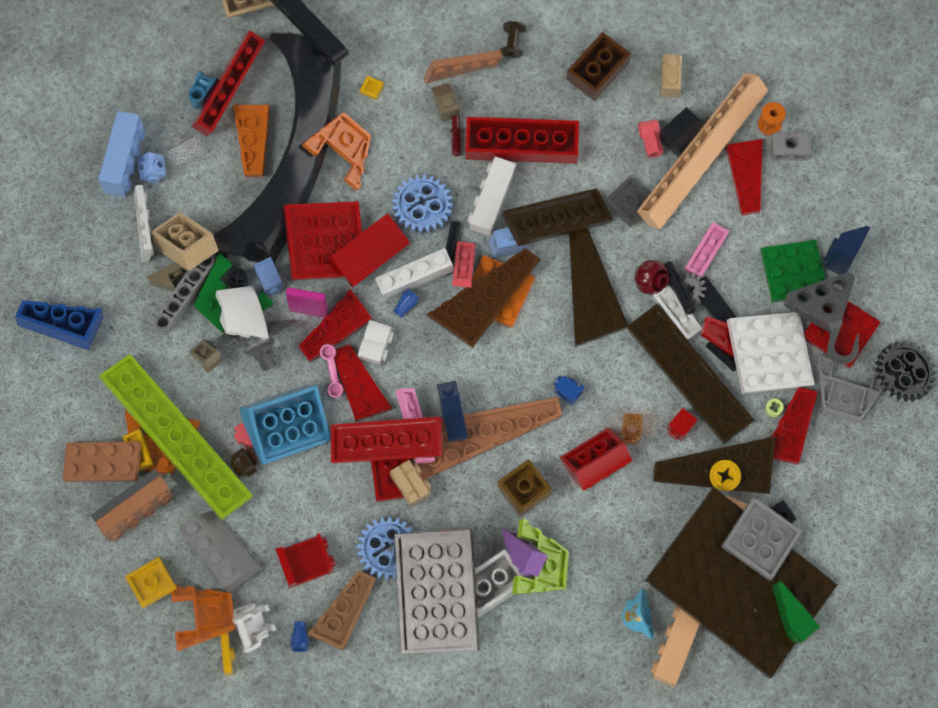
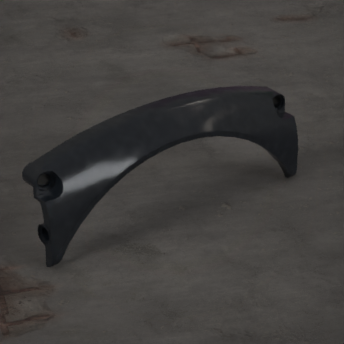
M271 33L269 36V40L279 48L285 57L294 83L295 114L288 145L274 175L256 200L233 222L213 235L219 250L214 253L217 256L220 253L225 258H228L229 255H234L257 263L271 257L275 264L276 259L287 243L284 206L307 204L320 173L328 145L324 143L320 152L314 156L302 144L335 118L340 89L341 61L333 66L304 35L294 33Z

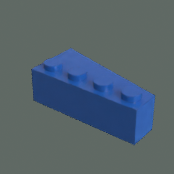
M22 300L15 319L17 326L89 351L103 320L102 308L88 309L84 306L69 307L65 304L51 305L46 302Z

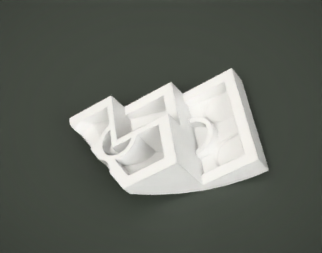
M253 286L216 291V298L222 309L220 322L226 334L240 335L246 338L256 336L261 337L262 340L269 338L264 315Z

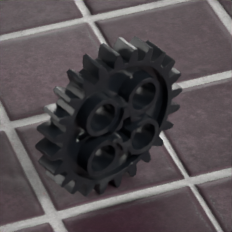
M899 341L894 344L890 343L881 350V353L877 356L878 360L875 362L878 367L874 371L879 372L876 379L882 380L879 386L885 385L884 392L891 391L890 397L897 395L898 401L902 397L904 402H907L909 399L912 402L916 399L920 400L933 388L932 383L935 381V378L931 377L936 374L935 371L931 370L934 364L928 363L931 357L925 358L926 351L921 353L919 351L920 346L913 348L912 342L908 346L906 341H903L901 344Z

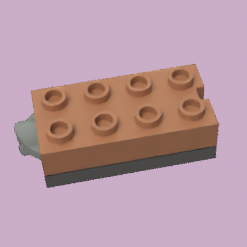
M154 469L90 516L109 542L112 540L116 541L123 536V532L128 528L130 530L135 528L139 524V520L153 515L157 507L167 505L171 501V497H173L171 489L178 484L175 480H172L169 472L161 477L157 470Z

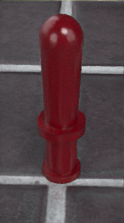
M452 116V128L450 129V133H452V155L458 157L461 154L460 116Z

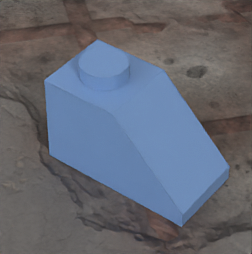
M271 257L253 265L256 278L266 296L278 294L283 288V283Z

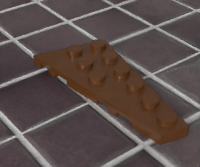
M525 248L498 268L490 271L483 278L481 277L472 283L471 288H464L456 296L448 301L446 300L441 306L433 311L431 310L426 315L473 349L541 259Z

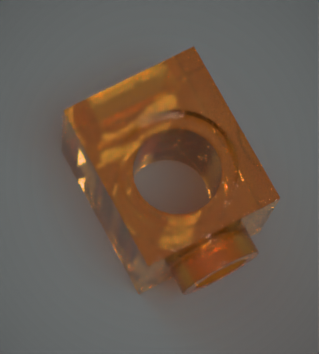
M623 414L621 440H625L627 444L640 442L643 415ZM628 426H634L637 431L635 433H630L627 431L626 428Z

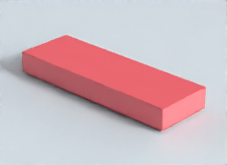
M457 241L452 286L471 288L476 243Z

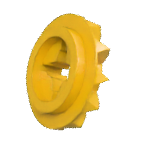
M721 460L712 466L709 478L716 489L730 491L738 486L741 472L734 462ZM729 468L728 476H730V478H732L733 480L726 479L725 481H723V483H721L722 476H720V474H718L717 472L724 473L725 470Z

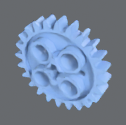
M417 174L416 180L409 177V183L402 181L403 187L397 186L399 193L394 192L393 194L396 199L392 200V204L395 205L392 207V211L397 212L395 213V219L400 218L399 225L405 223V230L412 227V233L419 229V234H421L422 230L425 229L426 233L429 234L430 228L436 232L437 225L442 228V221L448 222L447 216H451L449 209H453V204L450 203L453 201V198L449 196L450 189L445 190L446 184L440 185V179L434 182L433 176L426 179V174L420 179ZM424 190H430L431 194L424 195L422 192ZM409 197L414 198V201L411 203L405 200ZM432 206H438L440 209L437 211H433L430 208ZM416 213L423 215L419 219L413 217Z
M389 516L386 522L383 517H381L380 523L374 519V526L372 527L367 524L368 531H361L364 537H358V541L362 544H358L356 549L362 551L357 553V557H363L359 563H366L364 570L371 569V576L376 572L378 573V579L385 575V580L387 581L389 575H392V578L396 580L395 546H393L395 539H389L387 534L391 531L397 534H410L412 526L406 529V521L399 524V518H397L395 522H392L391 516ZM372 540H377L380 542V547L372 548L369 543ZM385 545H388V547L393 546L391 552L388 550L383 551ZM383 551L376 557L372 556L374 553ZM386 557L390 563L382 566L378 560Z

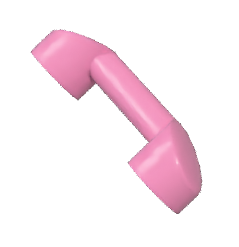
M326 344L321 347L320 355L323 359L327 360L331 379V384L327 389L328 394L336 398L343 394L344 387L338 380L334 360L337 354L336 349L333 345Z

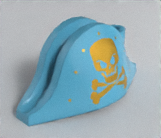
M642 588L634 599L626 601L622 619L627 628L634 632L644 633L649 639L653 640L651 612L645 589Z

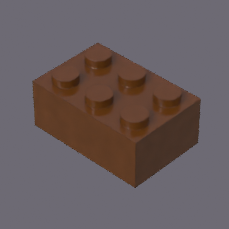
M602 32L567 70L566 80L593 101H596L630 63L631 53Z

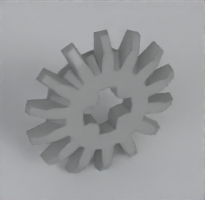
M687 273L686 279L682 277V282L687 291L689 290V285L695 287L693 294L688 293L695 305V300L698 303L701 302L699 296H705L701 293V291L706 290V287H701L705 281L700 282L701 276L699 275L696 278V273H692V277Z

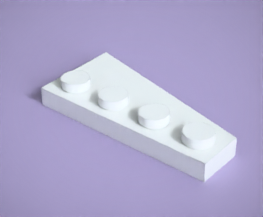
M136 185L134 199L141 263H146L150 261V256H153L151 227L148 224L149 209H146L145 204L147 203V192H144L143 185Z

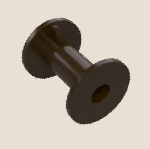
M507 21L503 23V29L508 33L507 46L500 48L504 57L520 58L523 56V51L517 48L519 33L525 32L527 27L517 21Z

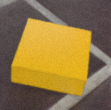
M367 75L359 93L377 100L384 82Z

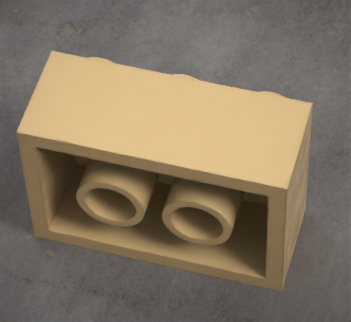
M181 212L150 232L156 249L187 271L195 268L219 251L213 234Z

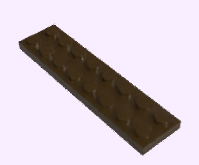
M657 304L627 326V330L723 445L754 422L751 415Z

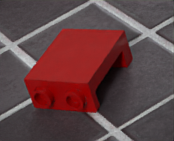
M320 533L316 534L317 536L292 546L286 548L281 546L275 549L289 589L334 573L333 567L336 566L332 555L328 556L326 551L329 548L326 537L322 538Z

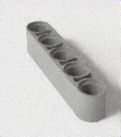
M213 255L206 259L211 261L209 265L204 266L201 262L195 268L186 272L154 319V325L159 334L167 335L174 329L202 289L215 263ZM195 275L200 276V279L197 281L191 280ZM186 290L190 292L187 296L180 295ZM172 306L179 307V309L175 312L170 311V308ZM161 322H168L166 327H159Z

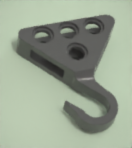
M845 273L791 291L784 300L785 307L829 333L827 353L830 359L838 364L852 362L859 352V334L856 336L851 354L841 356L834 349V344L842 325V317L855 280V276L852 273ZM834 284L841 285L842 290L835 289ZM816 290H822L825 295L819 296ZM798 296H804L807 301H800ZM823 307L830 308L832 313H826Z

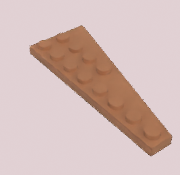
M549 398L463 415L468 439L459 441H448L444 419H442V457H434L435 461L431 463L417 464L422 472L419 475L422 480L428 479L561 418L562 412L559 398Z

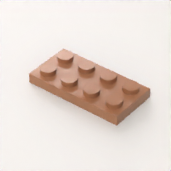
M66 443L62 481L137 482L141 443Z

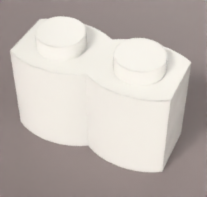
M369 320L359 349L358 358L377 365H381L382 361H386L388 355L386 347L388 343H392L394 337L392 327Z

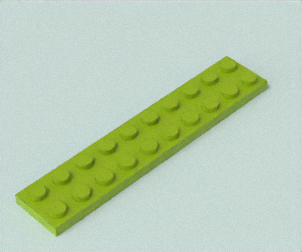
M131 354L99 375V379L221 520H224L252 499L253 495Z

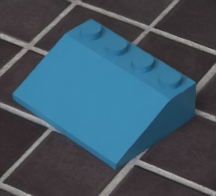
M305 385L239 407L244 427L262 465L331 441L317 385Z

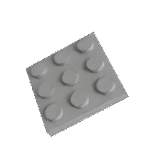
M752 498L721 547L770 581L777 573L802 531L756 498Z

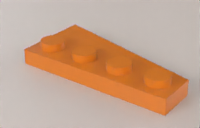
M233 105L245 177H264L270 106Z

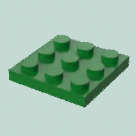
M816 239L762 247L760 249L771 303L784 301L789 292L825 280ZM816 290L819 296L825 295L822 290Z

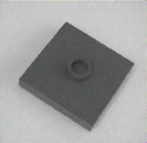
M629 176L604 200V203L631 228L641 218L637 210L650 194Z

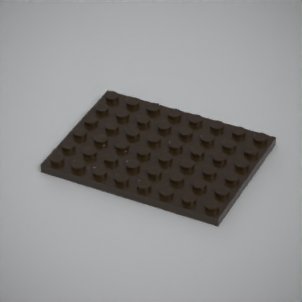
M713 487L644 581L767 678L771 679L796 644V642L794 643L788 638L787 631L784 629L772 585L781 581L814 619L838 584L793 549L790 550L777 573L770 581L721 547L744 510Z

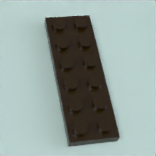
M597 188L504 210L502 213L517 246L609 224L613 221V217Z

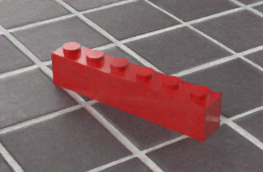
M251 30L243 36L191 125L192 128L206 137L214 131L266 40Z

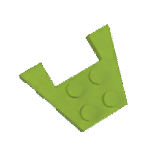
M526 519L519 520L517 537L534 542V546L547 554L548 557L538 577L531 575V579L519 575L514 577L512 594L518 595L566 589L569 551L552 538L544 536L537 527L533 528Z

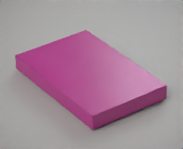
M287 288L286 297L290 312L322 318L328 315L325 294Z

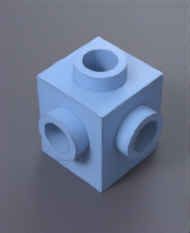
M148 152L137 159L140 180L148 181V183H157L166 176L164 155Z

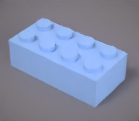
M117 111L98 179L103 193L126 197L127 192L131 190V175H134L136 172V157H140V142L144 140L146 134L139 115Z

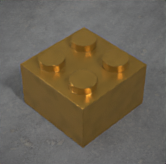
M529 459L497 481L498 489L520 517L552 494V488Z

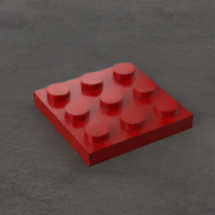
M849 301L842 317V325L836 338L834 349L841 356L851 354L852 346L856 336L859 334V352L856 358L848 364H843L850 369L881 322ZM823 307L826 313H832L830 308ZM811 322L804 332L805 340L828 355L829 333Z

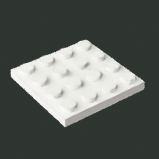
M792 312L729 318L727 320L742 394L797 389L798 387L807 388L815 385L800 315Z

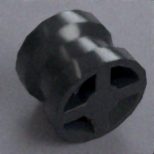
M236 267L229 271L228 280L232 288L246 287L248 278L245 270Z

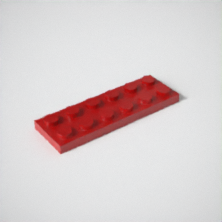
M441 417L331 425L332 464L442 457Z

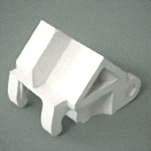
M252 603L234 609L233 622L237 625L244 653L251 652L261 646L262 640L269 635L268 631L276 630L275 624L264 623L261 612L270 610L268 604H258L255 606Z

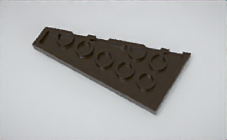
M585 229L570 233L569 249L575 347L627 329L628 324L589 230Z
M775 436L657 461L654 465L653 482L713 488L714 486L709 478L712 466L718 461L729 460L734 462L741 472L740 482L732 491L770 494ZM727 468V470H725L724 473L717 472L718 474H720V476H722L721 483H723V481H725L726 479L733 480L732 478H730V476H728L729 468Z

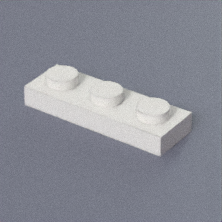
M669 285L660 293L653 295V299L687 341L702 331V327L692 314H685L675 292Z

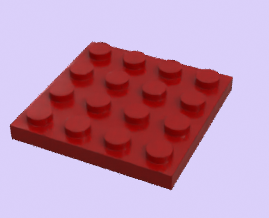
M359 201L285 205L284 215L292 281L344 278L329 257L362 233Z

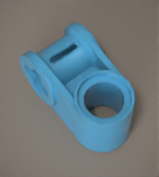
M202 71L197 74L188 93L190 104L193 108L201 109L218 78L206 76ZM196 96H201L200 99H194Z

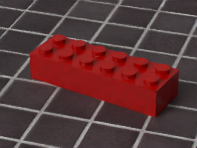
M467 117L465 160L493 161L494 157L513 162L577 164L579 121Z

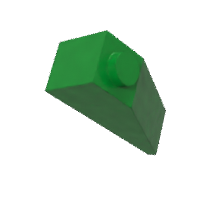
M781 581L776 582L772 587L784 629L787 631V636L792 642L802 643L820 626Z

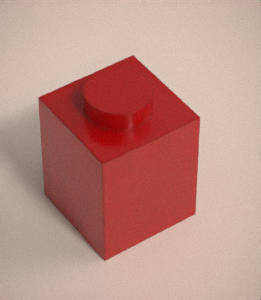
M682 408L668 424V434L673 439H679L682 442L696 425L698 419Z

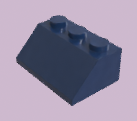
M864 226L841 233L838 239L834 238L824 258L827 261L824 268L838 275L847 273L871 227Z

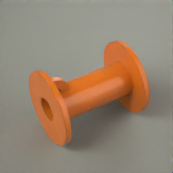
M769 102L764 105L761 117L758 120V128L763 134L771 136L772 133L781 130L782 122L786 116L784 107L777 102Z

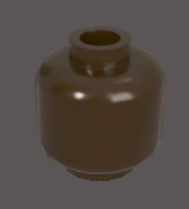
M241 448L231 456L230 465L238 476L247 475V477H250L258 471L255 467L258 466L259 460L250 449Z

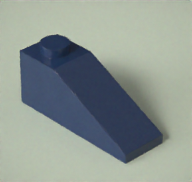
M456 381L437 384L439 403L448 441L468 439Z

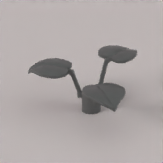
M281 320L271 324L267 328L269 338L248 345L240 335L224 333L211 346L222 348L239 340L246 347L243 352L246 355L254 356L255 360H258L261 369L266 371L276 366L272 356L274 353L272 346L275 343V340L272 338L273 335L283 333L294 323H297V320Z

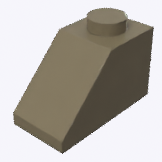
M449 83L432 87L431 91L441 122L450 120L452 116H459V106Z

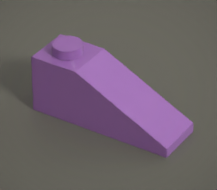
M503 528L501 533L513 565L524 576L529 577L531 574L538 577L548 555L529 541L517 537L518 533Z

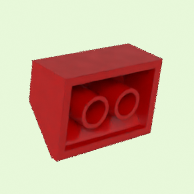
M606 428L559 457L575 483L583 491L632 462L625 443L609 428Z

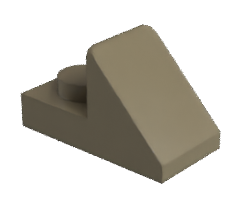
M175 262L147 277L152 286L173 292L175 287L171 279L181 278L187 270Z
M204 340L189 351V354L208 373L222 362L220 352Z

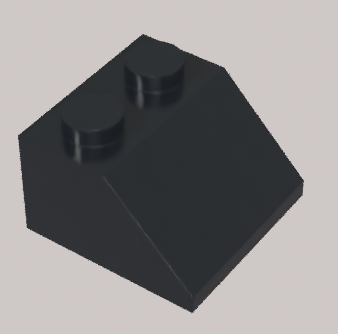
M685 107L660 131V140L679 158L704 125L691 110Z

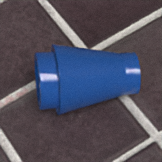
M409 289L406 292L403 291L393 312L402 318L418 304L417 301L420 298Z
M297 621L294 622L290 646L294 652H305L310 645L306 623Z

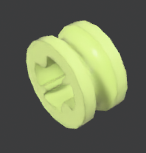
M779 399L769 400L765 407L767 415L770 417L780 416L784 408L783 403ZM772 404H775V406H779L777 412H773L774 410H770Z

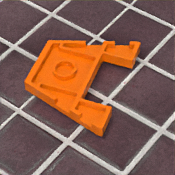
M343 112L307 139L302 146L315 156L320 152L324 143L329 145L352 165L343 181L355 191L360 189V179L364 173V159L368 154L371 135Z
M125 410L128 434L141 429V426ZM187 419L196 430L199 428L200 421ZM143 433L153 465L141 471L150 473L156 469L159 474L165 475L169 472L172 476L176 467L148 434Z
M174 583L177 589L171 592L172 602L193 601L196 630L175 631L177 651L235 630L231 593L206 589V591L197 590L194 586L187 585L186 588Z

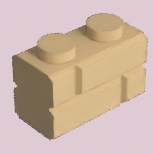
M663 54L661 63V97H679L682 55Z
M408 460L391 470L390 476L410 508L429 498L432 488L426 479L422 480L419 475L422 472L417 463L412 464L411 460Z

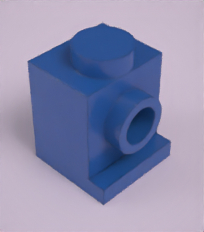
M561 375L553 384L555 385L554 393L571 406L584 392L585 388L582 384L580 387L577 386L578 383L573 378L562 377Z

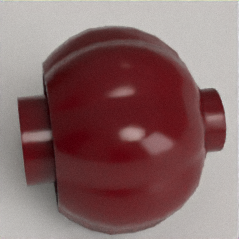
M646 260L635 270L634 279L636 286L644 294H658L668 285L669 275L667 268L660 261Z

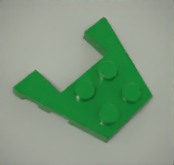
M220 253L194 304V308L223 333L225 331L220 322L222 309L216 298V291L229 289L220 279L233 267V264ZM263 292L257 296L262 311L274 305V302Z

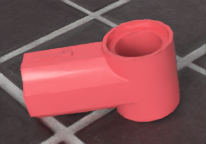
M658 120L638 123L640 138L644 141L647 157L655 158L663 155Z

